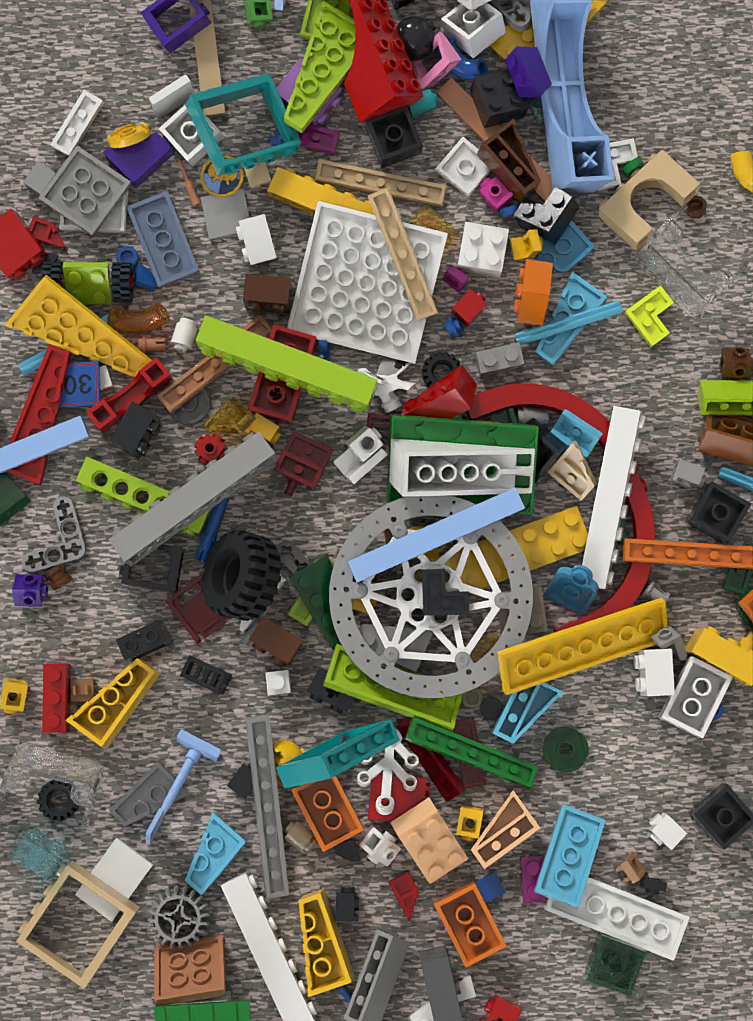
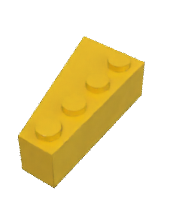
M137 658L118 674L111 683L104 686L96 696L80 707L81 709L65 721L99 746L108 748L161 673L144 660Z
M325 889L303 895L299 900V909L304 942L303 951L306 962L308 997L351 983L355 974Z

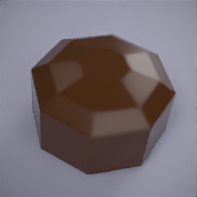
M694 196L686 204V214L690 218L700 219L706 214L707 202L701 196Z

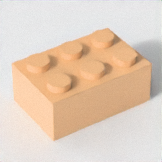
M429 797L390 822L429 884L468 860L465 852Z

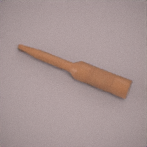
M177 158L186 181L185 187L193 206L197 207L202 204L193 182L187 175L180 158Z

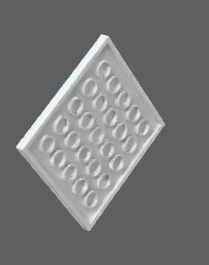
M318 201L287 328L316 336L318 340H327L330 343L415 364L427 318L417 321L376 216ZM402 222L432 296L448 233Z

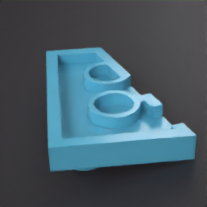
M214 812L210 816L209 824L206 831H204L197 854H195L185 881L201 896L208 891L247 844V841Z

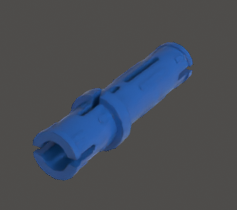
M226 498L212 508L204 533L200 535L199 539L201 542L194 557L195 559L207 562L208 553L217 541L216 536L230 499Z

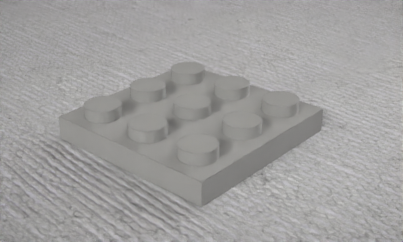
M76 146L41 193L39 200L94 237L132 183L79 146Z

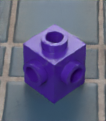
M16 574L12 587L14 606L42 607L44 598L48 596V584H44L43 575Z

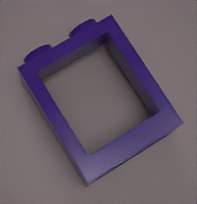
M156 0L144 9L141 15L163 47L171 54L212 23L207 17L210 12L203 2L199 4L196 0H189L198 14L169 36L156 17L179 0Z

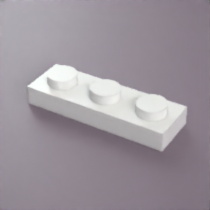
M83 90L50 144L51 147L69 157L74 148L80 144L102 108L103 100Z

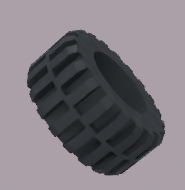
M233 530L222 535L220 541L214 543L212 551H209L208 560L203 567L205 570L204 574H202V592L205 594L204 600L208 607L216 614L249 621L259 617V615L267 610L266 607L272 604L273 597L278 592V583L281 581L280 570H282V564L279 562L281 557L275 544L267 537L243 530Z

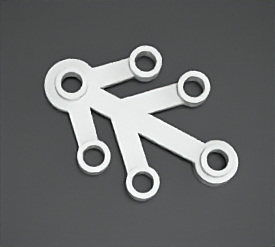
M396 728L395 730L400 741L385 748L384 758L368 771H362L357 776L358 784L366 787L373 778L383 771L381 796L376 800V810L382 815H388L394 809V799L390 796L392 772L400 779L404 789L407 791H412L417 786V779L412 775H408L394 759L395 750L405 760V766L409 769L416 768L419 761L416 754L409 753L401 744L402 736ZM380 752L372 755L369 760L361 761V763L363 765H369L372 762L373 757L379 754ZM412 758L416 763L409 764L407 760ZM366 776L368 781L362 782L360 777ZM412 780L414 785L408 786L406 781ZM387 800L390 804L383 806L381 801Z

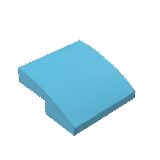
M566 409L550 431L568 446L563 453L576 441L585 459L603 434Z

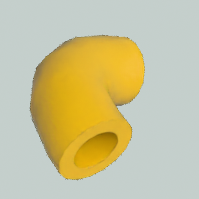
M739 151L732 153L730 158L734 176L745 189L753 193L752 152Z

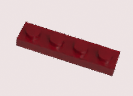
M410 717L396 726L404 739L412 720ZM405 740L413 753L418 756L419 762L446 802L466 790L442 754Z

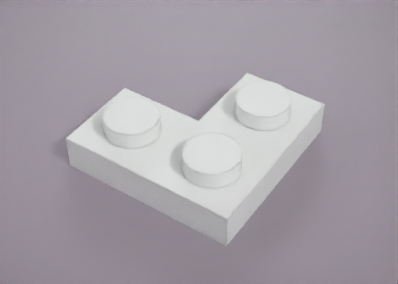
M634 138L610 143L614 180L600 188L599 191L616 188L621 184L618 165L627 164L638 157Z

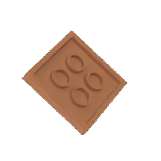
M223 935L201 938L199 942L192 940L193 945L191 947H188L184 941L183 949H179L178 942L175 943L173 949L170 948V944L154 946V1002L156 1006L226 995Z

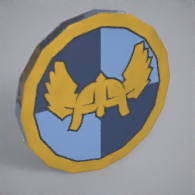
M222 154L225 161L234 158L230 155ZM208 158L200 170V181L203 188L210 195L228 197L240 188L243 182V169H239L231 175H226L225 173L218 176L210 158Z

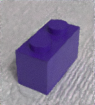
M516 46L505 59L519 97H541L552 85L537 47Z

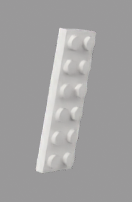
M588 877L579 908L551 898L547 899L544 907L549 912L673 961L690 918L687 915L591 877Z

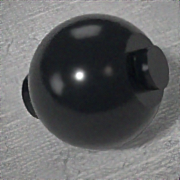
M410 16L398 23L397 30L404 43L409 60L420 61L427 58L433 51L434 37L436 35L434 33L436 30L434 24L429 19L425 21L419 16Z

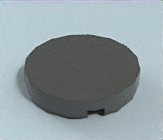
M205 388L170 414V416L182 425L192 426L202 422L211 409V399Z

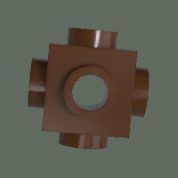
M743 347L722 348L719 363L722 379H749L750 371H753V358H751L749 349Z

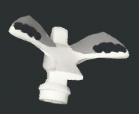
M385 356L379 365L377 375L370 373L366 368H359L357 372L378 379L374 396L381 398V407L388 413L402 405L399 400L400 398L394 394V391L397 389L412 390L415 388L416 383L397 379V375L411 364L410 362Z

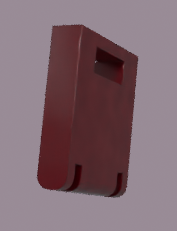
M202 574L165 600L197 644L201 642L197 633L200 632L204 638H207L227 623L222 615L213 612L205 602V594L202 592ZM196 585L201 592L183 605L178 598Z

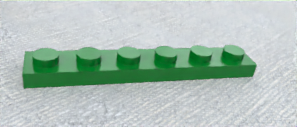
M416 717L412 718L405 738L409 742L527 789L532 788L538 766Z

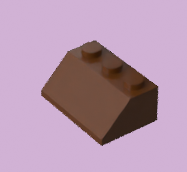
M706 415L699 439V451L707 455L719 456L729 461H737L753 467V417L747 415Z

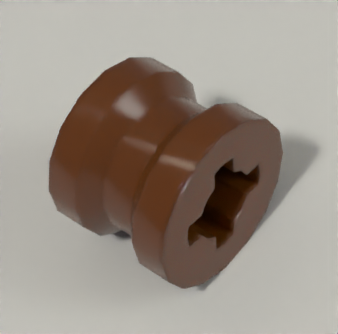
M64 564L57 565L44 574L45 578L52 583L51 588L54 591L73 580L71 575L66 573Z

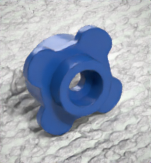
M450 316L449 320L445 322L448 334L451 338L456 336L463 337L462 331H464L460 319Z

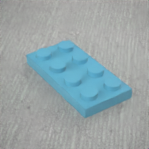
M565 804L561 805L534 889L535 893L579 908L606 820Z

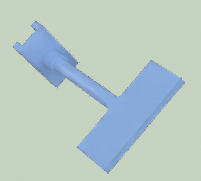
M182 729L177 735L176 742L189 748L185 756L187 759L165 797L162 807L157 811L146 832V844L151 845L163 823L164 815L173 804L194 763L199 761L201 755L217 762L221 754V749Z

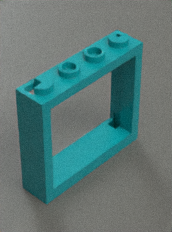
M269 73L190 94L185 106L218 176L225 173L226 175H231L242 168L252 169L259 163L265 162L268 164L279 157L289 158L296 154L301 144L296 130L284 123L286 109ZM261 93L284 144L225 161L202 109Z
M388 719L343 731L277 766L276 769L285 789L326 780L400 741L392 720ZM342 736L345 739L344 743H341L340 737Z

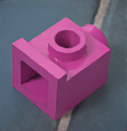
M496 176L492 180L488 177L480 184L481 189L478 195L495 214L513 199L514 194ZM496 188L499 193L493 194L491 189Z

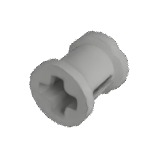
M652 580L640 596L642 598L646 597L650 601L658 598L667 601L670 593H665Z

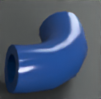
M448 38V41L462 59L450 71L453 75L464 80H474V77L488 74L487 63L483 58H468L459 51L455 39ZM438 45L435 48L439 59L441 60L442 55Z

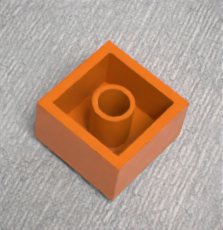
M526 259L525 267L520 268L518 281H521V284L517 283L515 296L519 297V299H515L513 312L517 313L516 322L543 326L550 297L553 263Z

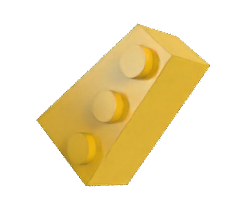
M708 626V628L695 629L685 648L687 655L692 654L703 662L733 676V679L746 686L753 685V650L748 649V651L740 648L741 644L732 638L724 639L719 636L721 632L713 627Z

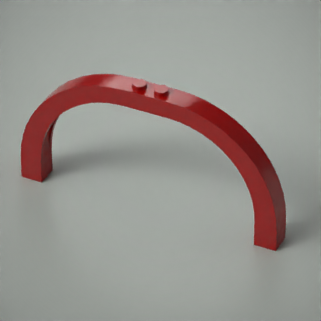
M527 383L499 386L475 394L471 409L466 411L469 420L476 421L510 408H541L562 414L566 409L603 433L598 443L605 452L610 422L596 408L583 399L558 388ZM637 464L635 473L630 475L629 483H632L630 497L626 496L625 500L631 515L633 539L655 540L652 510L645 493L647 486L645 481L639 478L637 473L639 467ZM630 562L621 584L604 604L578 620L553 629L554 633L631 608L647 581L652 563Z

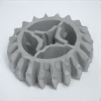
M176 885L174 886V893H172L169 887L166 888V896L160 892L157 895L160 901L153 900L151 902L156 909L150 908L148 910V913L155 915V917L148 918V923H155L150 928V932L158 931L154 938L157 940L162 936L164 938L161 942L163 946L168 940L171 941V949L175 947L176 942H178L179 949H183L184 941L188 947H191L193 945L191 938L199 942L201 938L197 933L201 935L206 933V930L201 926H209L210 923L208 920L203 919L209 917L210 912L202 911L208 907V903L200 905L199 902L203 899V896L200 895L195 899L193 897L196 894L195 889L191 891L190 895L187 894L188 886H184L182 892H180L179 886ZM179 899L175 910H162L166 902ZM186 901L195 908L197 917L186 911ZM181 908V917L185 921L181 920L177 925V918L173 917V914L176 915ZM161 917L171 923L172 934L163 927ZM182 925H196L195 929L189 934L178 936Z

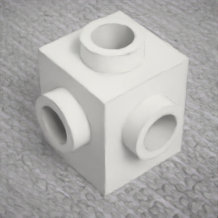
M375 827L370 830L360 843V846L368 853L366 856L376 865L381 862L387 867L401 850L395 843L397 839L388 831H385L383 834Z

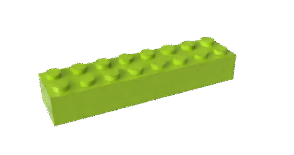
M207 315L204 317L195 340L199 349L202 350L201 353L205 356L214 358L216 355L223 358L222 361L229 365L235 366L237 363L244 366V370L256 374L258 371L264 373L265 378L277 382L280 379L285 381L286 385L296 390L299 387L308 390V394L319 398L322 395L328 397V401L333 404L341 405V403L349 405V409L357 413L368 412L377 389L378 379Z

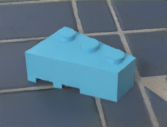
M544 682L509 694L491 733L514 744L564 692Z

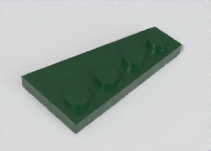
M326 553L288 578L334 652L336 644H342L334 629L330 612L329 587L333 569L329 556Z

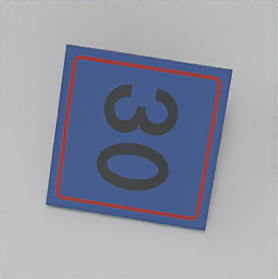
M99 361L69 363L59 408L94 406L101 401Z

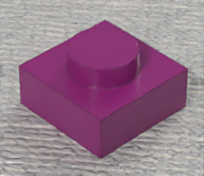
M452 264L442 278L445 283L458 293L465 287L469 279L463 270L456 268Z

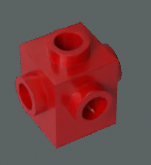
M207 433L204 437L201 436L194 446L196 448L195 453L199 456L197 460L207 465L214 459L218 461L225 456L224 452L228 449L223 444L225 440L215 433L212 436ZM209 445L214 446V450L212 452L206 451Z

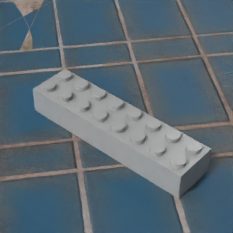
M252 432L243 438L241 445L230 447L224 452L225 456L218 461L214 459L205 466L206 470L200 474L197 472L191 475L186 480L188 483L181 488L179 486L173 488L168 492L169 496L163 501L159 499L149 506V511L145 514L139 513L130 520L131 524L123 528L121 526L113 531L111 534L113 537L108 540L123 561L129 566H133L278 461L276 454L261 433L257 432L254 434Z

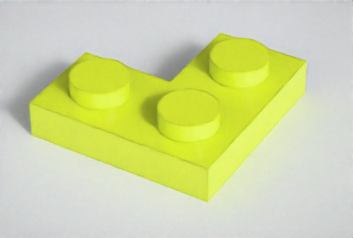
M661 285L625 311V315L650 347H653L670 334L657 317L674 303Z

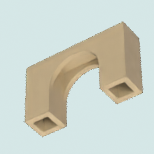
M663 150L657 155L652 154L642 169H636L626 184H620L615 190V194L610 199H604L599 205V217L635 251L652 237L653 228L631 206V200L637 192L645 188H659L668 193L682 207L699 193L700 183Z

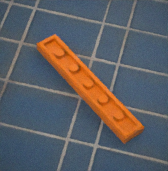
M625 538L623 542V562L753 569V546Z

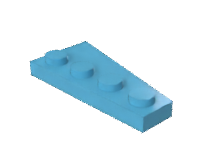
M572 272L550 322L602 306L607 300V296ZM586 325L541 339L535 354L553 367Z

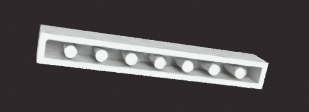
M618 406L613 407L582 566L592 571L593 580L597 582L601 589H607L608 585L613 584L615 572L611 571L612 565L617 563L619 550L616 549L617 540L621 541L623 535V528L620 527L621 520L626 518L628 510L625 500L626 496L630 497L632 483H629L630 475L635 473L637 461H633L635 452H639L641 439L638 438L639 430L644 429L646 417L642 416L643 411Z
M246 871L222 883L221 888L283 1021H317L314 1016L317 1015V1010L312 1001L308 1003L305 996L308 993L303 980L298 981L295 972H298L293 959L288 960L285 951L288 950L283 938H278L275 932L278 929L273 916L269 918L265 911L268 908L263 895L259 897L255 889L258 887L254 875L249 876Z

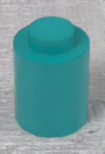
M429 88L422 90L424 97L408 108L412 118L437 108L436 104L439 103L435 91L431 92Z

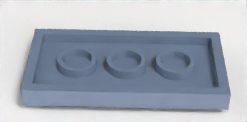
M167 191L126 206L159 289L200 273Z

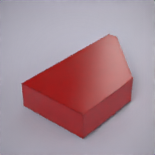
M33 216L29 229L37 240L65 250L66 246L55 224Z
M406 871L389 880L388 883L409 920L412 917L419 890L409 871Z

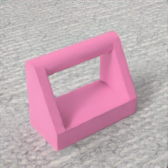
M438 32L435 35L433 50L439 45L442 59L429 72L421 63L423 60L411 61L415 76L422 90L436 86L462 60L442 32Z

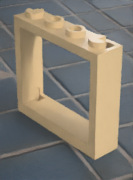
M72 860L67 866L63 864L56 873V876L59 878L55 884L50 883L43 893L46 896L42 903L38 902L30 912L33 917L29 923L25 921L17 932L20 936L16 942L85 989L140 907ZM69 876H72L124 913L84 974L29 936Z

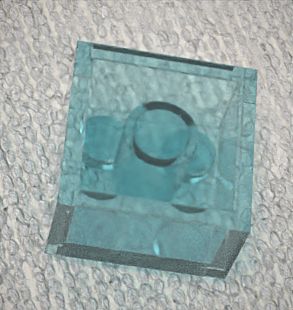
M36 827L33 830L29 828L22 831L7 858L47 880L55 876L69 852L65 848L66 844L55 838L53 841L46 838V833Z

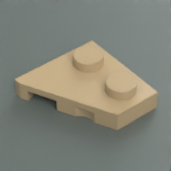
M576 441L569 446L547 472L580 501L597 484Z

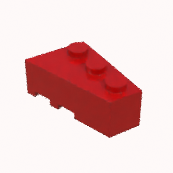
M461 365L417 397L408 400L403 406L401 415L451 419L471 409L477 384L464 366Z

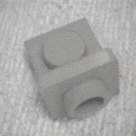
M670 626L661 629L658 633L651 636L652 641L661 649H672V655L679 661L688 657L681 635Z

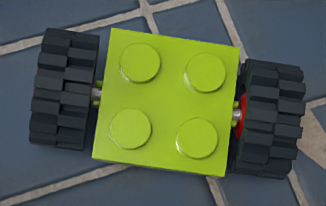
M44 262L42 265V278L45 275L49 276L82 304L112 305V301L114 303H132L134 271L131 262H113L111 278L108 262Z

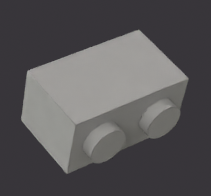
M519 342L478 351L474 357L479 378L522 369L525 364Z

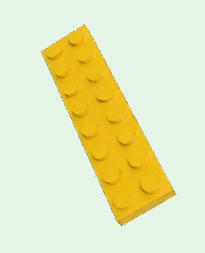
M577 506L510 530L524 553L530 571L585 551L588 538L586 527ZM487 539L477 542L496 583L509 579L505 565L493 545ZM463 548L447 560L445 565L455 571ZM470 550L460 579L463 584L483 589L490 585L474 552ZM439 556V557H437V558L431 559V560H429V561H430V562H436V561H437L438 559H440L442 556ZM417 570L414 573V578L418 582H422V570ZM445 572V583H447L449 575Z
M658 598L497 651L503 692L509 695L657 645L652 641L651 636L658 633L661 629L668 627L666 601Z

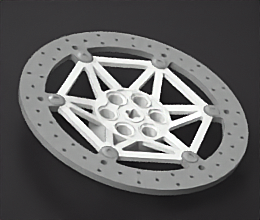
M449 495L408 496L397 499L378 508L364 518L347 537L337 555L329 587V604L334 629L340 643L352 661L371 679L388 689L421 698H441L465 693L484 684L500 672L497 651L506 649L505 645H508L507 648L519 645L524 640L533 607L532 579L521 547L500 520L455 539L458 543L436 562H430L424 554L417 556L421 563L411 568L408 561L403 562L404 575L401 579L371 584L375 577L374 575L363 580L362 583L353 582L354 575L348 561L363 555L370 543L386 529L390 530L393 536L390 542H393L418 531L407 529L404 523L405 520L423 516L447 518L476 505L474 503ZM395 517L396 522H392L391 518ZM481 535L493 545L500 555L509 577L510 593L501 592L477 544ZM463 547L458 566L454 571L446 566L445 562ZM470 550L474 552L492 592L462 583L460 578ZM445 569V572L449 575V581L445 583L446 592L469 591V593L489 599L469 604V611L491 607V610L466 647L463 644L458 621L459 615H446L447 618L444 623L436 622L434 615L424 616L423 620L419 622L412 619L411 613L414 609H421L423 611L422 582H418L414 578V573L417 570ZM345 587L349 588L348 592H344ZM397 587L396 600L373 592ZM406 588L414 592V598L411 601H405L401 597L402 591ZM351 599H361L384 645L385 651L381 656H378L368 646L360 634L352 612ZM370 599L396 607L401 613L391 642L386 636L370 603ZM514 599L518 600L517 604L513 603ZM500 608L509 609L506 625L498 641L485 656L476 663H473L469 656ZM406 621L417 628L398 644ZM452 624L457 648L441 632L442 628ZM425 630H431L451 654L405 652L404 649ZM398 658L455 662L458 671L447 675L423 676L395 668L394 665ZM385 663L387 667L382 669L381 664ZM467 669L471 670L470 675L466 674Z

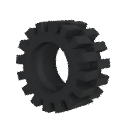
M438 351L436 354H431L425 360L422 375L423 381L428 388L440 381L433 373L437 365L444 364L449 367L451 372L461 366L459 359H456L454 354L450 355L446 351L444 353Z
M62 778L47 782L38 793L39 800H37V804L40 805L39 811H42L44 813L43 816L49 817V820L62 821L73 816L81 803L80 791L78 792L77 790L78 787L73 785L70 780ZM55 791H63L67 795L68 802L64 808L59 809L52 805L51 796Z

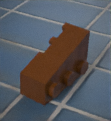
M512 119L480 145L477 156L504 186L514 194L513 197L520 204L525 197L527 198L536 191L541 180L531 157L527 154L523 138L520 137L517 131V124Z

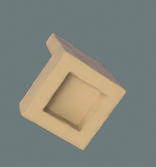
M265 162L259 163L252 169L244 168L251 188L267 184L269 188L271 178Z

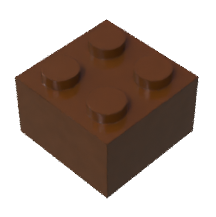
M245 274L243 302L249 313L262 314L263 311L271 312L273 316L279 317L284 316L285 313L290 314L291 278Z
M264 616L249 639L253 642L251 647L263 654L266 651L273 654L271 659L282 666L285 663L291 664L304 643L303 640Z

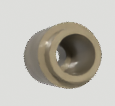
M291 821L283 831L286 834L283 839L299 852L303 851L305 854L309 852L317 841L313 832L299 821L295 824Z

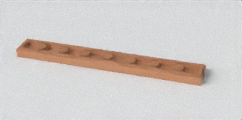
M453 78L449 79L436 92L437 96L483 142L502 128L500 125L488 128L483 127L473 98ZM531 157L541 180L534 193L545 203L552 192L551 176Z

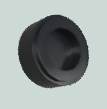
M495 697L485 698L480 705V713L489 720L498 718L503 709L501 702Z

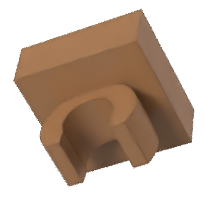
M94 678L71 679V702L90 701L95 696Z
M634 852L627 855L615 870L616 872L624 870L627 875L622 881L626 883L631 880L633 884L639 881L646 872V869Z

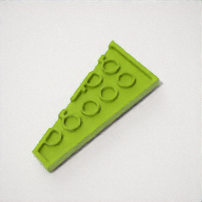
M325 1L322 2L319 17H317L313 34L301 64L300 73L296 79L293 94L290 97L284 115V123L300 133L304 132L347 77L354 57L356 38L354 19Z

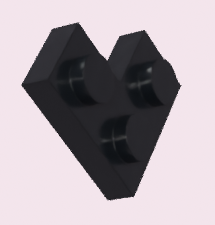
M422 569L423 616L469 615V591L446 592L445 569Z

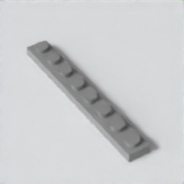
M268 714L246 717L245 722L266 899L288 896L289 888L270 717Z

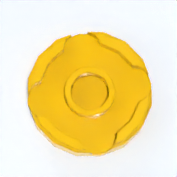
M141 122V126L136 127V124L132 123L114 130L112 137L111 135L107 137L110 147L123 148L143 141L151 134L148 124Z

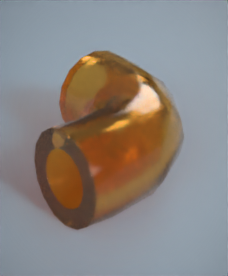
M155 303L142 311H129L121 306H116L109 312L107 317V323L111 327L125 333L139 334L153 331L170 320L168 311L159 303Z

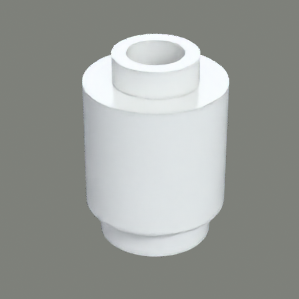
M180 318V321L176 323L170 342L174 345L175 350L180 352L192 350L198 331L196 328L197 322L187 318Z

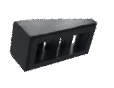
M191 655L188 656L180 674L181 677L224 695L233 675ZM194 663L198 664V666L195 670L194 675L191 676L189 674L193 668ZM205 667V672L200 680L198 677L202 668ZM211 671H213L214 674L209 684L206 681ZM219 675H221V678H220V680H219V682H218V685H217V687H216L215 684H216V682H217V680H218V678H219Z

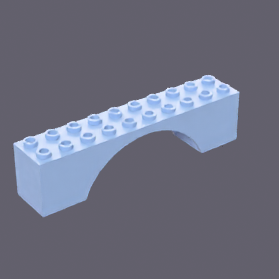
M530 0L535 47H537L552 83L541 96L552 191L556 187L569 194L594 193L614 180L609 135L603 133L593 119L586 97L583 77L584 33L593 2L592 0Z

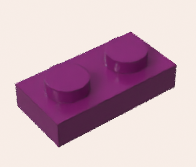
M309 124L303 133L296 130L301 141V147L331 155L335 154L340 132Z
M543 855L520 856L523 903L546 902V896L534 892L544 861Z

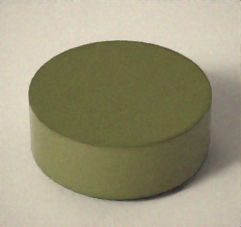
M474 688L463 693L461 702L468 709H476L483 701V694L480 689Z

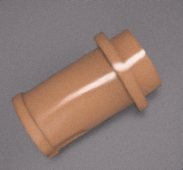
M143 336V338H138L139 350L143 351L144 354H146V351L166 352L165 337L145 338Z

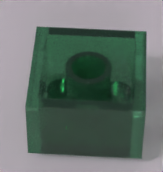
M598 932L584 977L588 981L631 997L646 951L605 933Z

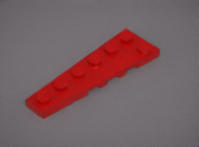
M50 344L48 345L9 444L56 425L71 358L70 352ZM49 454L6 472L42 485Z

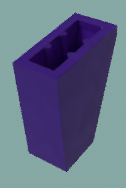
M157 132L150 134L149 137L134 145L123 148H108L103 152L106 159L123 177L131 181L135 189L174 155L171 148L173 144L165 136L161 137Z

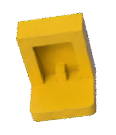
M537 229L529 230L523 237L511 238L509 241L513 260L515 261L534 258L542 251L543 240L539 236Z

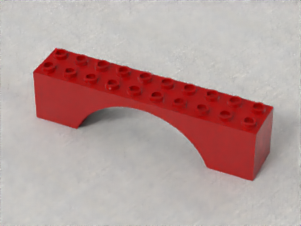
M349 0L354 16L356 38L352 65L344 84L359 122H366L368 119L406 105L409 108L424 96L420 83L415 76L412 63L406 53L404 43L398 33L397 25L390 13L387 1Z

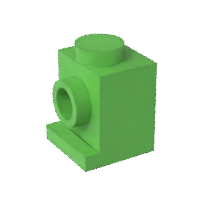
M243 0L247 25H253L255 29L265 28L266 24L273 19L271 1ZM255 10L259 11L260 15H256Z

